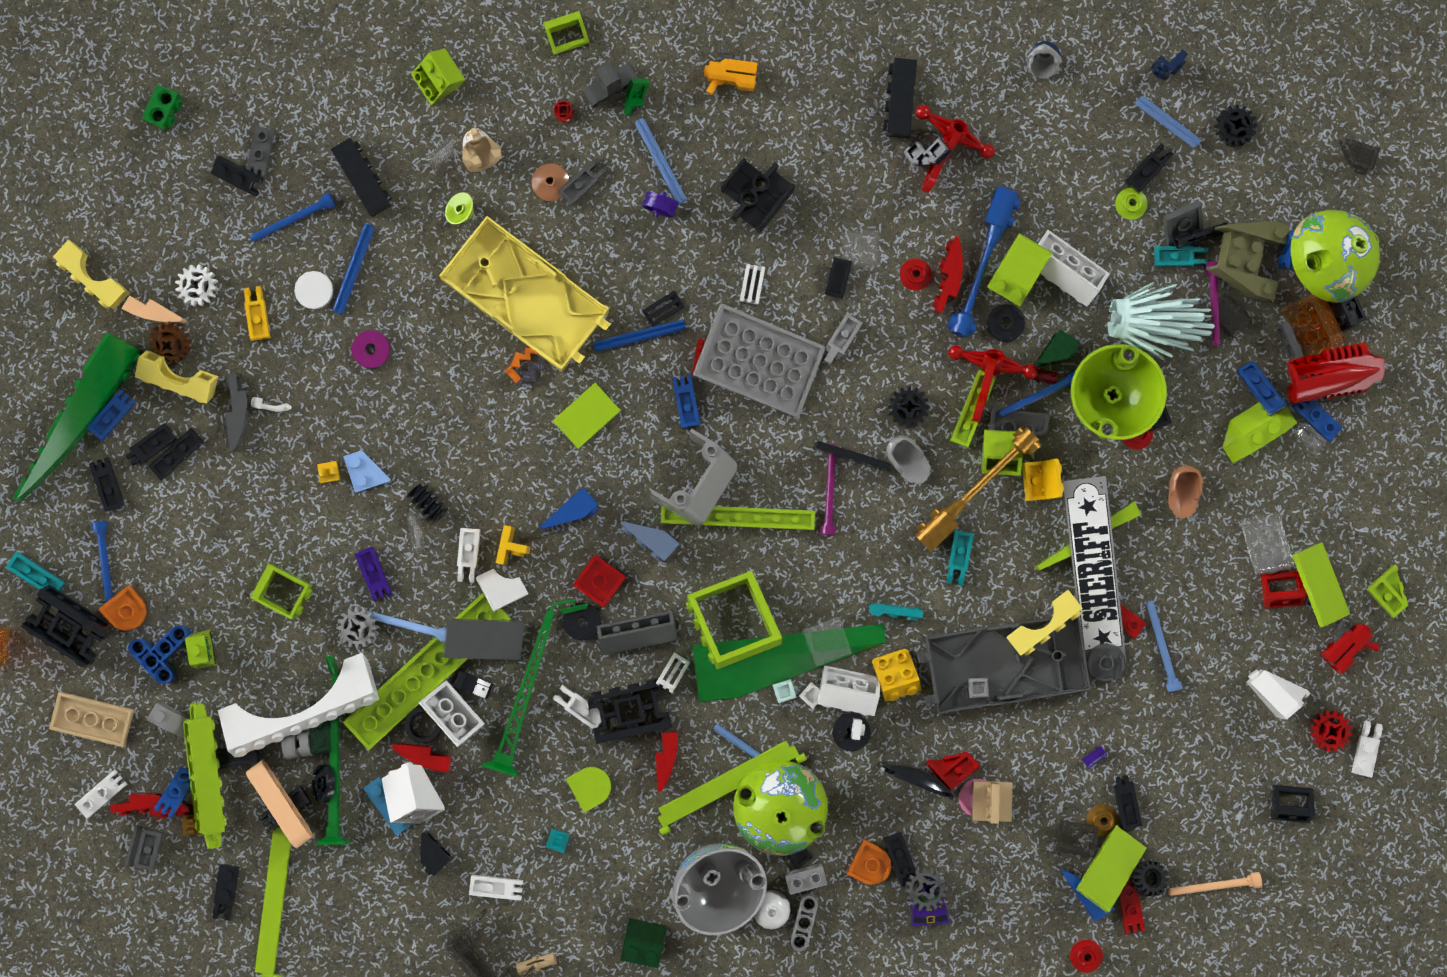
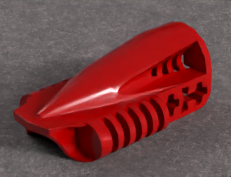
M1362 342L1357 343V345L1351 344L1350 346H1339L1329 350L1323 349L1322 354L1291 359L1287 362V372L1291 376L1292 384L1287 387V397L1291 403L1295 404L1322 397L1330 399V397L1336 398L1337 396L1342 397L1344 395L1365 393L1367 388L1373 383L1383 379L1385 372L1384 358L1371 354L1367 344Z

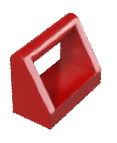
M1298 571L1261 574L1265 609L1304 604L1307 594ZM1296 579L1297 590L1270 592L1268 581Z

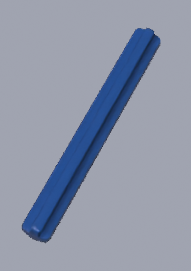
M364 224L333 307L335 313H344L374 231L372 225Z
M679 320L594 341L593 348L595 352L684 331L686 330L684 320Z

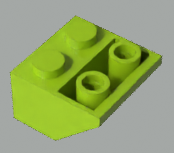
M445 48L429 52L411 73V76L430 105L435 104L458 89L466 80Z
M984 430L981 460L983 474L990 471L1014 447L1012 440L1015 438L1013 436L1015 431ZM1018 453L998 475L1021 476L1023 453Z

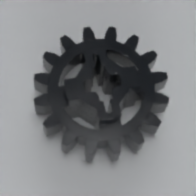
M1235 105L1233 109L1231 106H1228L1226 111L1222 110L1220 112L1221 116L1216 118V121L1219 122L1214 126V128L1219 129L1216 135L1222 136L1221 142L1223 140L1227 141L1226 146L1230 143H1233V147H1237L1239 143L1241 146H1244L1246 141L1250 142L1252 140L1251 136L1256 134V131L1253 130L1258 126V124L1253 123L1256 117L1250 116L1251 110L1245 111L1246 106L1239 109V105ZM1232 114H1237L1234 118L1227 117ZM1238 134L1245 135L1240 138H1235Z
M908 386L907 391H905L902 387L900 388V394L896 391L893 393L896 398L889 399L893 403L888 405V409H892L889 416L894 415L893 422L900 421V427L904 423L907 428H910L912 423L914 427H917V421L923 423L924 419L922 416H928L925 410L930 409V406L925 405V403L929 399H923L922 397L925 393L918 394V388L911 391V387ZM905 395V401L897 403L898 399ZM913 396H915L920 401V403H917L913 399ZM908 402L910 403V406L915 407L911 409L910 412H908V410L903 407L906 406ZM897 411H901L905 415V419L900 417ZM915 411H921L917 418L912 419Z

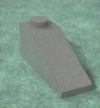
M158 702L152 709L147 721L184 738L183 722L190 717L164 702Z

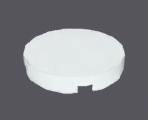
M306 272L299 277L295 284L296 299L308 309L323 308L333 297L332 282L321 272Z

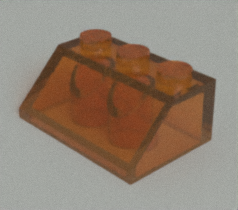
M1311 294L1280 309L1285 321H1288L1293 326L1296 340L1302 346L1304 357L1321 354L1323 349L1329 350L1346 342L1328 301Z

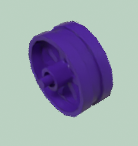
M650 191L646 192L645 200L642 203V207L655 213L654 217L658 218V215L674 218L675 210L679 205L677 201L667 197L666 192L659 194Z

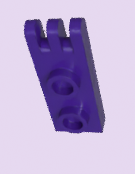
M374 547L355 553L354 555L373 601H378L377 592L381 599L385 598L384 589L388 596L392 595L391 588Z

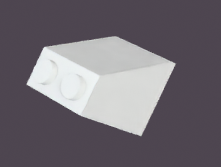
M411 762L401 765V768L390 771L389 775L382 778L390 823L420 824L445 810L422 765H413Z

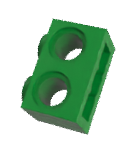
M157 84L141 119L167 132L168 128H171L174 124L176 110L179 111L182 107V96ZM171 97L170 103L164 104L165 99ZM163 114V119L156 121L157 116Z

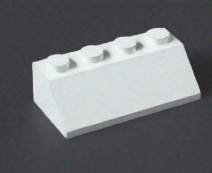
M1047 230L1038 244L1053 253L1040 274L1048 281L1060 287L1062 291L1073 296L1079 303L1088 306L1098 294L1110 273Z

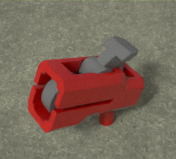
M1343 620L1338 621L1334 625L1336 637L1320 656L1327 663H1330V666L1338 674H1344L1354 663V656L1360 649L1366 647L1376 652L1379 650V644L1369 641L1373 636L1370 633L1371 629L1364 623L1355 624L1351 629L1344 627L1345 621Z

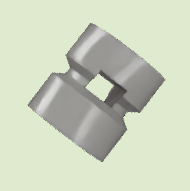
M311 730L301 732L298 735H290L281 741L282 752L286 759L298 758L300 755L302 757L312 756L316 753V741Z

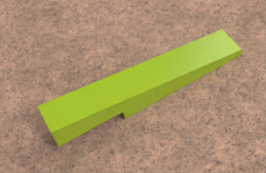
M1135 501L1130 502L1110 516L1112 528L1141 516ZM1070 543L1035 566L1036 570H1042L1070 557Z

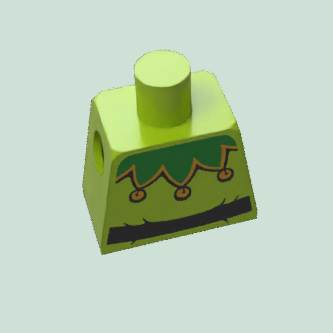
M211 630L191 633L185 638L190 666L196 669L217 666Z

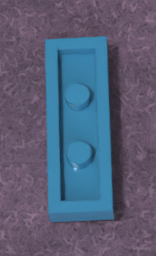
M380 777L363 788L396 836L412 825L410 823H390L382 779Z

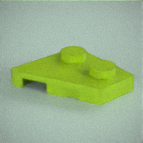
M1392 565L1366 588L1391 618H1395L1408 606L1407 598L1403 593V584L1398 576L1397 565Z

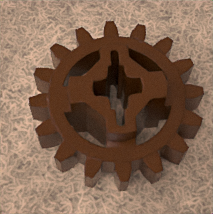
M170 321L166 324L162 322L149 335L151 338L149 345L154 346L151 352L156 351L157 354L165 357V361L169 359L170 363H173L175 360L180 362L191 350L189 345L192 343V340L187 339L190 334H184L185 328L179 329L178 323L172 326Z

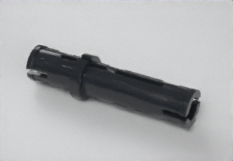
M1224 222L1199 231L1192 230L1188 234L1174 237V246L1177 249L1188 245L1195 246L1199 242L1222 236L1224 233L1215 230V227L1227 225L1228 223Z

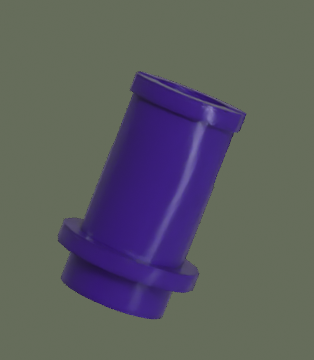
M1101 746L1095 747V750L1085 758H1082V761L1090 769L1102 758L1106 759L1107 753Z

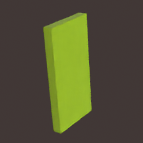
M1323 542L1293 554L1292 557L1319 626H1327L1350 615Z
M1114 825L1076 890L1106 913L1110 912L1144 854L1146 847L1120 827Z

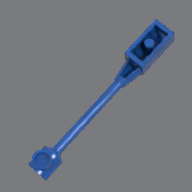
M997 186L984 221V225L990 227L986 240L987 245L963 312L956 313V315L952 314L947 328L951 329L950 332L955 335L968 338L969 334L973 335L977 324L973 323L974 318L970 314L993 248L1007 227H1012L1015 217L1011 216L1013 209L1018 210L1021 202L1020 199H1017L1019 194L1010 189Z

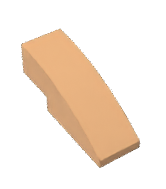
M129 296L121 308L137 317L152 322H163L164 324L168 321L171 324H185L187 322L184 318L151 299L145 305L134 297Z

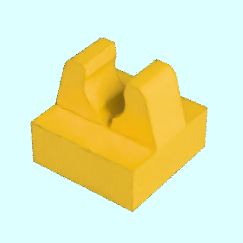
M337 461L317 464L320 483L340 480Z

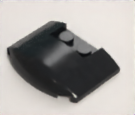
M884 761L877 764L880 771L893 774L896 778L940 796L948 797L951 800L954 799L952 792L937 777L921 768L903 764L899 761Z

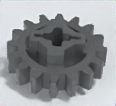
M923 868L921 874L916 870L915 877L909 876L911 882H906L905 886L909 889L905 890V894L910 895L907 897V902L913 901L912 908L917 905L920 912L922 908H925L928 913L930 907L936 911V904L943 905L941 899H946L947 895L943 892L947 891V887L942 886L945 883V879L939 880L940 873L935 876L932 869L927 873L926 869ZM917 882L919 888L913 892V886ZM923 887L930 889L929 894L926 891L922 892ZM939 889V895L935 899L933 893Z

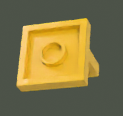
M506 525L503 527L496 558L497 564L507 565L510 550L511 555L524 557V554H529L530 546L512 543L514 527Z

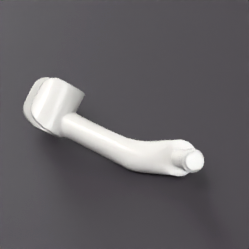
M253 397L251 399V407L282 412L292 408L287 403L273 406L263 404L262 398Z

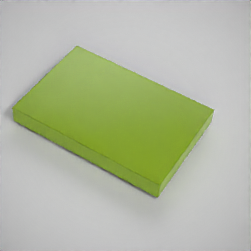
M594 383L560 413L553 422L579 449L621 410Z

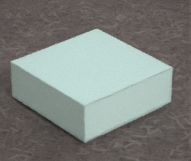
M791 679L773 684L778 703L797 698Z

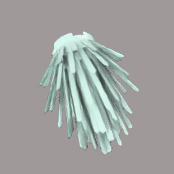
M1152 282L1123 299L1112 300L1109 312H1112L1111 322H1108L1109 336L1119 338L1126 345L1138 349L1143 348L1164 360L1163 357L1154 350L1169 357H1173V355L1140 338L1194 351L1193 348L1186 347L1189 345L1187 341L1173 338L1203 342L1202 337L1196 335L1210 336L1212 332L1192 328L1213 329L1215 327L1214 324L1201 322L1213 315L1187 313L1211 311V309L1190 308L1193 307L1192 303L1198 302L1200 298L1156 301L1157 299L1170 296L1171 293H1161L1175 288L1177 284L1149 292L1148 288L1154 284Z

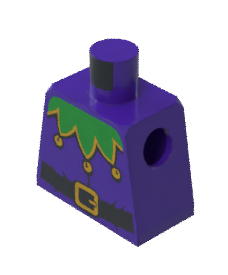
M923 887L922 892L926 891L929 894L930 889ZM937 890V891H935V892L933 893L934 896H935V899H936V898L938 897V895H939V890ZM941 899L943 901L942 906L936 904V911L930 907L928 913L925 908H922L920 912L917 905L912 908V926L949 923L944 899Z

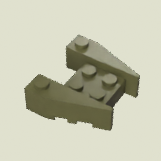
M1275 221L1227 224L1215 227V230L1223 232L1224 235L1218 264L1207 267V271L1217 278L1220 277L1228 283L1227 285L1237 289L1246 298L1261 302L1274 301L1278 282L1258 276L1264 244L1274 247L1286 245L1290 226Z

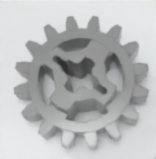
M360 606L355 607V609L349 608L348 613H342L344 618L337 620L341 623L340 626L336 627V629L341 630L338 637L343 636L342 643L348 641V647H353L354 644L356 649L361 648V644L363 647H366L368 642H374L372 637L378 636V633L375 632V629L380 628L378 625H375L378 618L373 619L374 612L367 613L368 608H363L362 610ZM360 625V629L356 630L355 627Z

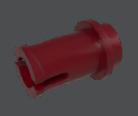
M1038 368V375L1033 380L1036 383L1041 381L1055 384L1058 380L1056 377L1058 372L1044 371L1042 368Z

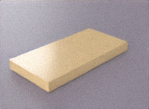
M58 692L49 729L125 747L134 709Z

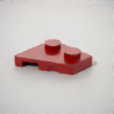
M968 752L958 753L955 756H944L943 759L932 761L930 759L926 761V765L950 791L980 769V765Z

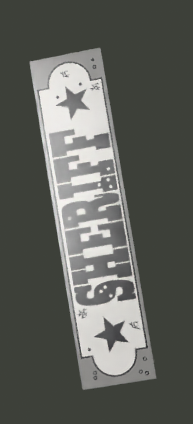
M1106 476L1063 481L1076 600L1083 608L1080 610L1082 614L1079 616L1086 661L1092 648L1103 643L1117 646L1124 654L1126 661Z

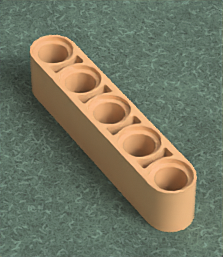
M261 760L246 771L250 782L289 842L295 848H299L313 837L312 831L268 764Z

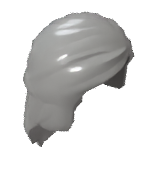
M901 435L889 442L886 455L894 468L908 482L924 483L931 474V466L921 448L916 444V441L908 436Z

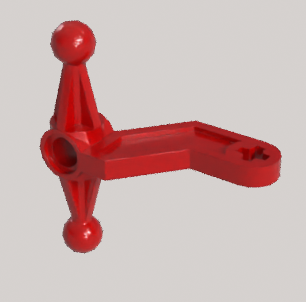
M926 105L917 107L916 116L920 120H929L942 133L943 139L951 151L955 145L961 144L980 151L981 156L985 159H990L994 156V147L990 144L983 145L968 131V126L963 120H949L931 113L930 108ZM949 155L939 165L929 167L921 186L923 192L928 194L931 191Z
M954 345L948 351L951 359L959 360L963 358L979 366L985 373L972 421L980 423L994 375L1000 373H1023L1028 379H1033L1038 375V368L1035 365L1028 364L1023 366L1005 357L1004 353L997 349L963 351L960 346Z

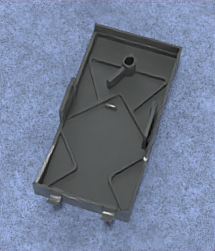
M1079 616L1073 621L1069 618L1064 622L1066 626L1059 632L1055 630L1049 634L1051 638L1042 645L1038 642L1033 646L1035 650L1027 656L1025 654L1020 656L1006 637L1021 625L1031 630L1041 629L1049 624L1052 617L925 636L926 653L917 654L919 663L928 662L933 695L924 697L925 705L935 704L936 713L940 715L971 708L995 706L1091 690ZM968 678H988L989 697L969 698Z

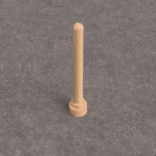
M1254 872L1247 875V878L1169 888L1168 894L1174 896L1247 885L1253 888H1262V879L1259 872Z

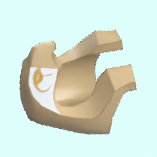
M474 127L466 132L463 138L462 161L468 171L479 172L486 170L502 159L501 146L496 144L484 131Z

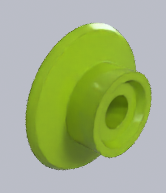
M1126 188L1117 195L1115 207L1123 218L1128 220L1138 219L1146 212L1147 198L1142 191L1138 194L1134 189ZM1133 200L1135 202V206H1131L1129 204V201Z
M464 192L458 193L447 203L445 217L449 223L461 224L472 217L473 200L469 194Z

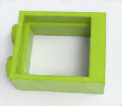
M268 564L250 598L289 619H295L302 614L304 609L302 605L305 600L311 597L313 585L274 564ZM276 573L304 587L292 611L264 598Z

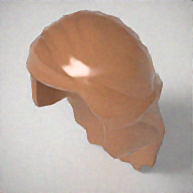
M1180 466L1171 475L1168 504L1173 515H1177V518L1184 519L1196 513V508L1202 495L1203 478L1200 471L1193 466Z

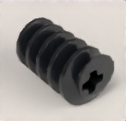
M419 484L406 497H413L411 503H418L416 509H423L421 515H428L426 520L428 522L433 520L431 524L433 525L446 514L448 507L441 509L443 502L436 503L439 497L435 496L432 498L431 495L434 491H426L429 485L422 486Z

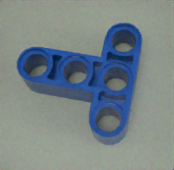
M175 626L154 646L146 639H133L128 645V651L158 683H172L176 679L177 673L168 660L186 643L185 638L191 634V630L187 626ZM180 629L184 631L183 639H179L177 636V632ZM138 642L143 645L141 652H138L136 649ZM165 643H168L170 645V651L168 653H166L163 649ZM151 656L155 657L156 659L155 666H152L149 663V659ZM164 670L169 672L168 680H165L162 676Z

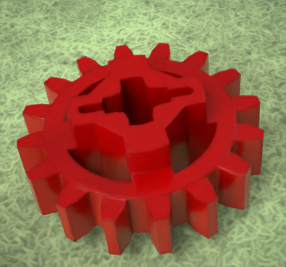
M1324 710V715L1317 713L1318 719H1311L1314 726H1309L1310 729H1313L1309 736L1315 737L1312 743H1319L1317 748H1324L1327 752H1330L1331 749L1334 752H1338V747L1344 749L1343 743H1350L1347 737L1353 736L1352 733H1349V729L1353 727L1347 725L1349 718L1342 719L1344 714L1340 712L1337 714L1335 710H1331V712ZM1328 718H1334L1338 721L1331 723V721L1328 720ZM1330 727H1331V728H1334V729L1332 730V733H1333L1332 735H1331V734H1328V733L1330 732V729H1329ZM1331 739V741H1333L1334 743L1327 744L1324 741Z

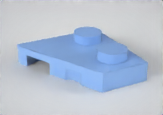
M362 450L343 456L355 493L391 481Z

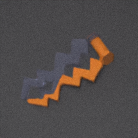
M525 348V354L515 353L512 364L505 370V373L512 378L517 386H520L523 382L536 381L534 370H545L544 358L531 348ZM530 353L538 355V363H528L529 372L523 371V378L513 369L514 367L520 368L519 360L531 361Z

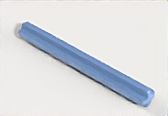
M644 118L637 120L635 125L672 195L679 204L684 203L686 196Z

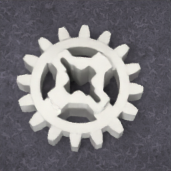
M190 265V270L183 268L184 274L178 273V276L181 278L180 281H175L179 285L175 290L181 292L178 297L184 299L186 304L191 302V305L196 307L197 302L200 306H204V301L210 303L209 297L215 298L216 295L213 294V291L218 290L214 286V284L218 283V280L212 279L215 274L213 272L209 273L210 269L207 267L203 269L201 265H197V268ZM199 273L203 274V276L195 277L194 274ZM195 282H198V289H195ZM194 294H198L200 297H199V298H192V297H190V296H191V295H194Z

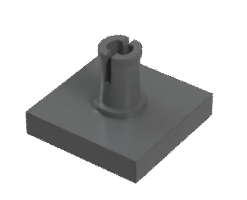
M1198 200L1180 209L1176 204L1173 205L1174 209L1172 206L1167 209L1168 214L1163 216L1165 240L1168 246L1174 245V237L1188 234L1192 230L1199 231L1203 229L1202 205Z

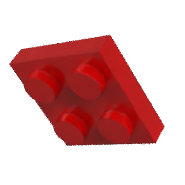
M595 554L573 586L604 608L626 576Z

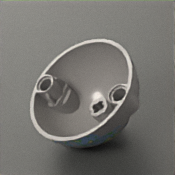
M714 843L697 849L682 862L677 870L669 896L680 920L689 929L704 935H722L737 930L754 917L764 901L767 879L762 865L748 851L727 843Z

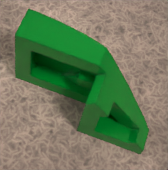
M647 78L630 79L624 104L626 116H630L631 111L637 106L642 107L645 105L642 99H644L650 84Z

